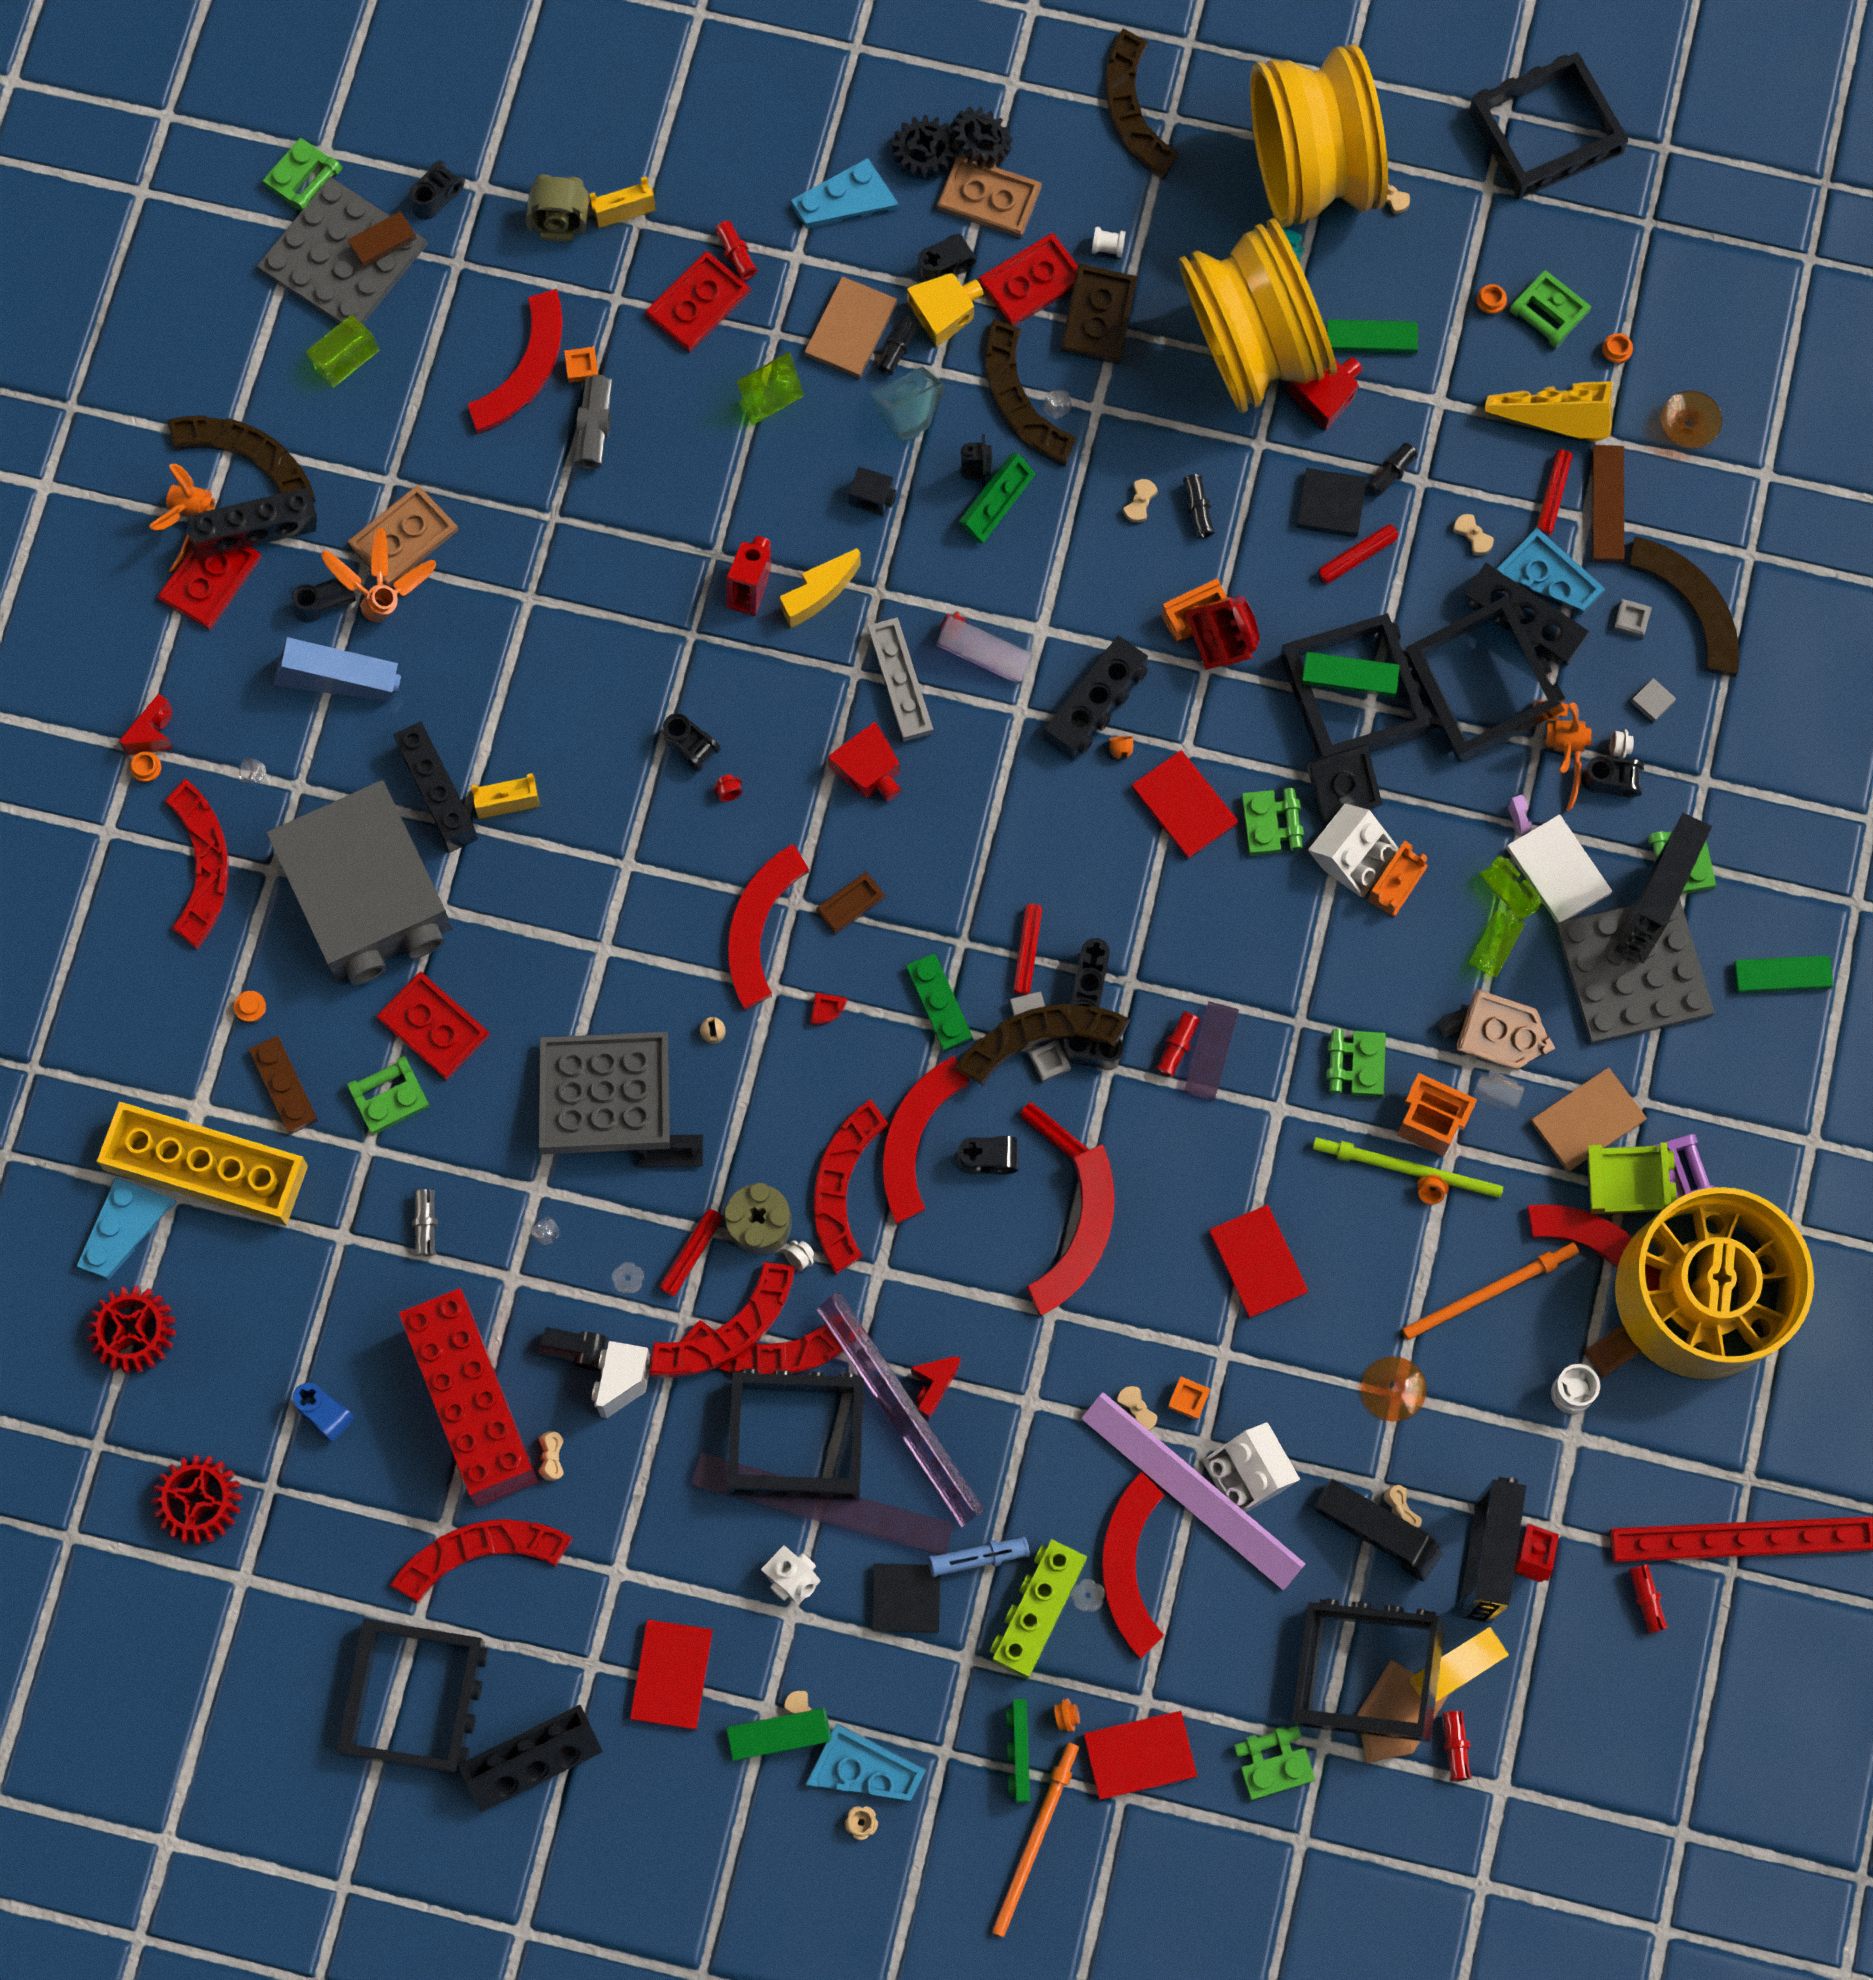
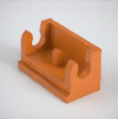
M1218 578L1163 603L1161 616L1176 644L1193 636L1185 615L1187 610L1227 598Z
M1405 840L1371 890L1368 902L1394 918L1428 867L1426 865L1427 856L1424 853L1420 856L1413 853L1412 844Z

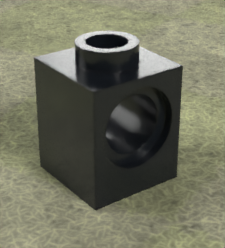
M858 466L848 493L849 506L884 516L887 506L893 507L897 495V490L893 486V477Z

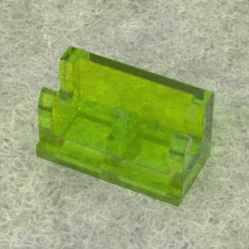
M350 315L305 352L308 358L315 363L313 367L334 388L380 350L373 334L353 315Z

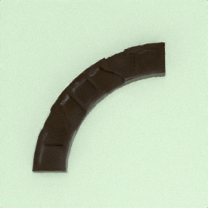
M1122 28L1111 50L1107 66L1105 89L1108 112L1116 133L1129 153L1148 171L1163 180L1178 159L1179 152L1162 141L1148 127L1142 116L1137 99L1135 81L1139 63L1148 47V41Z
M993 319L986 346V373L989 389L996 408L1008 427L1024 444L1046 459L1066 467L1076 442V436L1054 426L1044 417H1041L1031 406V402L1025 394L1017 374L1016 353L1022 329Z
M198 415L167 420L176 451L192 448H212L236 454L264 471L278 488L280 494L308 487L312 501L316 502L310 482L301 466L284 446L263 431L229 418L224 420Z
M1635 536L1628 568L1648 574L1663 583H1668L1681 594L1680 597L1687 603L1694 615L1698 617L1703 629L1706 647L1705 671L1736 677L1739 667V642L1731 612L1716 586L1695 564L1681 554L1654 541Z
M1058 1004L1031 1009L998 1024V1027L990 1031L983 1038H979L963 1055L954 1069L957 1073L984 1086L994 1071L1008 1058L1039 1042L1059 1038H1081L1115 1048L1129 1025L1130 1019L1114 1011L1096 1006Z

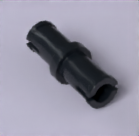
M1192 474L1183 478L1188 498L1186 508L1187 512L1191 513L1195 537L1202 539L1215 534L1209 511L1211 502L1206 498L1202 475Z

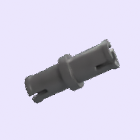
M427 1189L415 1190V1219H412V1227H415V1256H421V1254H423V1257L435 1256V1227L438 1226V1219L435 1218L434 1210L435 1190L430 1189L428 1192Z

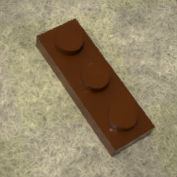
M277 1035L249 1048L288 1134L291 1135L319 1122L279 1036Z

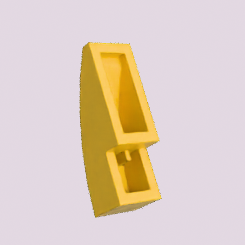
M858 548L802 573L803 586L779 596L780 608L790 628L813 617L842 592L861 565V555Z
M1491 1627L1441 1657L1436 1703L1509 1656ZM1425 1668L1409 1679L1420 1698Z

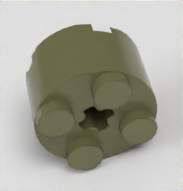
M546 174L536 176L535 182L529 189L526 213L527 228L531 232L535 229L540 232V238L553 242L574 240V235L578 233L582 236L586 231L589 193L583 187V181L578 177H551Z
M764 1183L745 1186L731 1197L725 1208V1221L734 1243L744 1252L762 1255L771 1254L782 1248L788 1241L792 1229V1215L786 1199L777 1189ZM756 1215L763 1216L765 1222L762 1224L757 1221L754 1222L753 1217Z

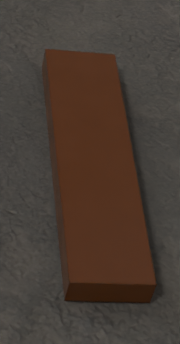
M1593 445L1592 562L1623 564L1624 446Z

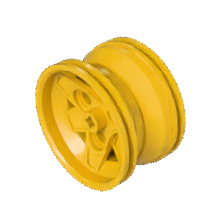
M1350 44L1344 48L1341 46L1332 48L1321 68L1314 71L1290 60L1278 61L1277 59L1268 60L1266 64L1264 62L1254 63L1250 73V108L1254 141L1268 202L1280 226L1283 228L1291 226L1292 223L1295 225L1304 224L1306 220L1316 218L1336 198L1344 199L1359 212L1369 211L1371 208L1374 210L1383 208L1388 193V160L1384 126L1373 77L1367 60L1359 46Z
M1275 218L1267 220L1266 228L1260 223L1254 226V230L1244 233L1231 251L1230 257L1219 261L1198 250L1191 253L1192 259L1189 261L1186 256L1178 258L1183 281L1206 342L1222 379L1241 414L1248 411V404L1250 403L1253 408L1261 406L1269 382L1280 378L1285 381L1305 384L1313 380L1317 382L1323 380L1324 372L1329 376L1337 373L1333 350L1317 304L1299 261L1283 229Z

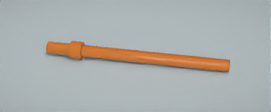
M1572 1242L1553 1253L1547 1251L1537 1256V1261L1402 1328V1332L1405 1338L1410 1340L1542 1272L1547 1274L1557 1269L1558 1264L1578 1255L1579 1250L1575 1243Z
M1067 1742L1058 1766L1053 1767L1049 1777L1052 1780L991 1932L1004 1938L1064 1785L1068 1786L1073 1773L1070 1770L1079 1750V1746Z

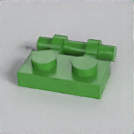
M1295 788L1284 789V801L1275 802L1274 790L1242 793L1249 856L1279 854L1281 852L1280 841H1289L1291 851L1303 849L1302 838L1304 837V829L1299 823L1298 815L1301 806L1300 800L1296 799ZM1286 814V828H1278L1277 815Z
M1331 1030V1041L1327 1045V1052L1330 1054V1069H1327L1326 1080L1329 1081V1093L1341 1094L1342 1083H1351L1350 1096L1383 1097L1386 1033L1354 1031L1352 1043L1344 1042V1030ZM1343 1055L1352 1056L1351 1071L1343 1069Z
M1298 1725L1287 1729L1284 1726L1274 1729V1733L1261 1737L1252 1735L1246 1737V1741L1234 1745L1238 1758L1250 1754L1253 1763L1240 1768L1251 1801L1315 1781L1306 1749L1302 1748L1292 1751L1290 1746L1291 1741L1302 1738ZM1279 1746L1281 1755L1263 1760L1262 1750Z

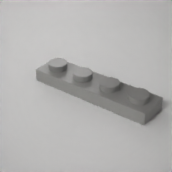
M898 617L868 625L869 635L903 742L933 734V727Z

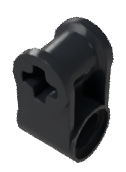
M442 160L435 162L427 173L413 184L410 189L413 213L420 219L427 220L433 218L450 200L454 199L461 192L465 179L461 175L456 176L448 170ZM424 198L430 199V200L427 201V202H420V201H419V200L424 199Z
M954 234L920 252L917 275L923 283L949 273L954 275L962 274L970 270L976 264L977 259L962 234Z
M674 713L665 719L663 723L665 743L681 756L693 770L700 772L703 769L702 765L712 754H718L721 751L719 744L685 715ZM676 726L685 729V733L681 736H673L669 731Z
M1596 756L1591 759L1582 772L1581 781L1583 786L1591 792L1614 794L1627 798L1639 797L1642 795L1640 773L1644 770V763L1637 759ZM1592 770H1600L1605 778H1596Z
M1012 1136L967 1138L959 1145L956 1159L957 1165L960 1170L968 1174H1014L1019 1171L1018 1139ZM968 1151H974L976 1160H970L969 1155H967Z

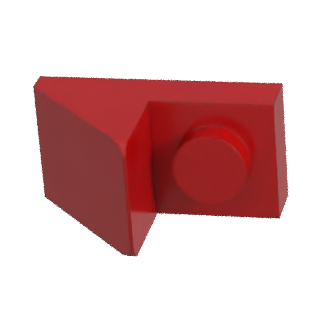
M158 693L119 740L127 754L135 755L145 751L156 752L173 748L169 739L158 731L159 728L163 729L172 718L173 709L166 698Z
M953 1356L911 1368L912 1375L931 1385L930 1388L924 1386L915 1401L919 1405L917 1415L928 1421L930 1420L959 1370L961 1358Z
M1528 1523L1516 1556L1514 1573L1538 1582L1548 1581L1553 1570L1559 1534Z

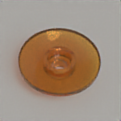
M1683 391L1673 395L1665 403L1661 413V424L1665 434L1674 443L1686 448H1700L1710 444L1718 436L1722 427L1723 419L1719 406L1711 397L1698 391ZM1692 421L1695 426L1689 427L1684 422Z
M1391 1356L1377 1360L1367 1369L1362 1379L1361 1394L1365 1405L1374 1415L1383 1420L1395 1422L1412 1417L1420 1410L1426 1398L1427 1387L1422 1372L1414 1363L1401 1357ZM1396 1381L1401 1385V1390L1393 1392L1389 1384Z

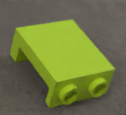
M1660 1142L1659 1146L1602 1148V1145H1588L1587 1157L1591 1214L1661 1212L1671 1202L1677 1200L1676 1183H1670L1669 1170H1675L1674 1151H1668L1667 1142Z

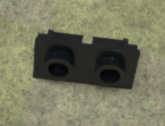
M982 434L981 442L966 443L962 446L960 473L967 480L982 479V487H985L986 476H991L992 449L991 445H985V434Z
M703 1134L670 1135V1149L637 1150L638 1167H703Z

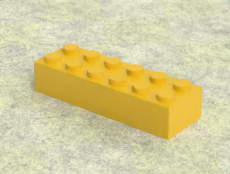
M120 1101L97 1159L98 1164L104 1171L285 1226L288 1224L308 1168L302 1156Z

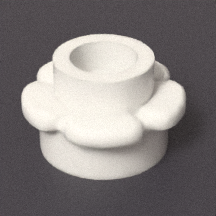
M1623 729L1622 732L1613 731L1609 746L1611 756H1618V758L1624 759L1626 754L1630 755L1632 753L1634 738L1633 736H1628L1627 729Z
M791 1241L789 1243L790 1247L784 1252L787 1261L799 1271L812 1266L814 1263L812 1248L804 1241H801L799 1244L797 1241Z

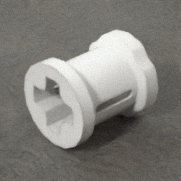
M1096 227L1092 254L1104 252L1116 254L1117 258H1122L1126 231L1113 233L1101 231L1100 227Z

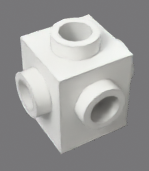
M784 1545L761 1569L773 1583L770 1587L771 1590L783 1601L789 1597L797 1605L809 1597L821 1581L813 1572L816 1565L807 1556L801 1553L797 1557Z

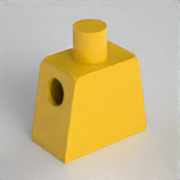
M949 273L907 288V303L934 345L938 347L973 320L974 305L972 301L982 297L984 293L976 279L961 286L956 276Z

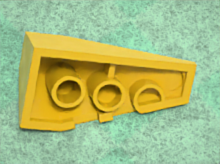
M1613 381L1572 384V390L1558 391L1554 386L1545 387L1537 395H1531L1528 391L1489 395L1485 405V412L1572 437L1586 438L1588 441L1593 442L1601 441L1605 438H1610Z

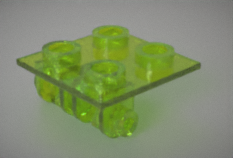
M790 352L783 354L736 381L742 396L739 405L744 412L747 411L752 425L804 396Z

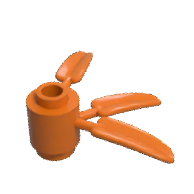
M176 463L169 465L171 473L179 484L172 485L167 494L166 505L171 510L149 525L150 529L154 531L172 526L179 521L180 515L189 516L214 510L215 499L212 498L211 491L194 487V482L189 473ZM188 534L169 572H175L191 550L192 545Z
M382 527L375 532L371 551V575L377 577V585L373 586L369 591L361 585V578L335 555L327 550L321 553L326 567L348 590L354 591L358 589L365 596L361 602L362 614L369 621L376 623L385 621L394 611L398 603L397 594L403 597L409 594L436 567V561L428 560L395 581L393 584L394 590L387 585H383V578L388 575V550L386 532Z
M1574 702L1568 705L1572 714V721L1555 720V723H1547L1546 748H1553L1554 751L1564 752L1563 762L1558 769L1560 773L1564 774L1567 772L1570 765V753L1575 752L1574 782L1566 808L1567 811L1573 808L1577 798L1582 773L1580 756L1581 752H1584L1585 746H1591L1592 729L1586 727V722L1578 721L1579 709Z

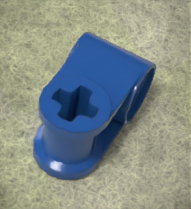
M303 1383L293 1393V1401L299 1413L332 1443L355 1420L353 1414L342 1404L332 1399L313 1383ZM304 1395L309 1397L314 1395L316 1403L314 1405L310 1403L305 1404L302 1398Z

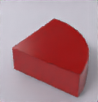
M816 993L810 1026L826 1025L837 1019L846 1007L847 997Z

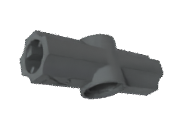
M604 375L586 377L582 407H579L577 415L578 441L575 464L587 470L602 468L605 438L609 437L611 411L609 407L612 379H608Z

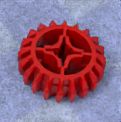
M134 1286L129 1295L127 1288L121 1287L119 1297L110 1291L108 1297L111 1301L106 1304L103 1300H98L97 1303L102 1308L101 1312L92 1310L90 1313L97 1320V1322L87 1324V1328L95 1332L87 1337L89 1343L95 1344L91 1349L94 1355L101 1354L99 1361L103 1365L110 1362V1369L112 1371H117L122 1365V1371L125 1374H129L132 1365H134L136 1371L142 1373L144 1369L143 1363L145 1362L151 1369L155 1368L156 1365L152 1359L157 1356L159 1359L164 1360L166 1356L161 1349L163 1347L172 1349L173 1344L166 1340V1338L176 1336L174 1329L167 1328L176 1323V1319L173 1316H167L172 1311V1308L168 1304L162 1305L164 1298L161 1295L153 1298V1291L149 1288L141 1295V1288ZM130 1306L144 1307L142 1310L138 1309L131 1315H123L119 1312ZM155 1315L156 1332L154 1338L150 1340L147 1337L146 1329L151 1323L149 1319ZM112 1319L117 1324V1332L112 1337L114 1341L109 1345L107 1329ZM124 1321L127 1325L132 1324L142 1338L140 1339L135 1334L131 1335L128 1333L127 1328L121 1322ZM134 1344L144 1347L143 1350L132 1354L119 1353L122 1349L126 1350Z
M194 1455L192 1465H189L187 1459L183 1457L180 1459L182 1468L177 1469L173 1464L168 1466L169 1470L173 1473L169 1478L165 1474H160L159 1478L165 1483L164 1487L154 1486L153 1490L162 1495L152 1499L154 1506L162 1507L154 1512V1517L156 1519L165 1518L159 1525L161 1529L167 1530L171 1528L169 1536L173 1539L181 1534V1542L184 1544L190 1541L192 1535L196 1545H201L203 1535L206 1536L210 1543L214 1542L213 1532L215 1530L224 1536L226 1530L222 1525L225 1522L230 1526L235 1525L236 1522L229 1517L230 1513H241V1509L233 1505V1503L242 1501L243 1496L239 1493H232L238 1490L241 1485L238 1481H231L235 1475L231 1469L223 1472L225 1464L222 1461L217 1462L213 1466L214 1459L211 1456H207L202 1464L200 1456ZM199 1475V1478L195 1477L193 1484L189 1488H177L187 1478ZM210 1476L217 1479L221 1485L222 1501L209 1494L210 1484L208 1481ZM200 1493L208 1502H197L194 1505L187 1498H197ZM172 1499L185 1504L184 1515L186 1520L184 1524L179 1522L173 1513ZM205 1512H217L211 1520L195 1525L196 1522L200 1521L201 1516Z

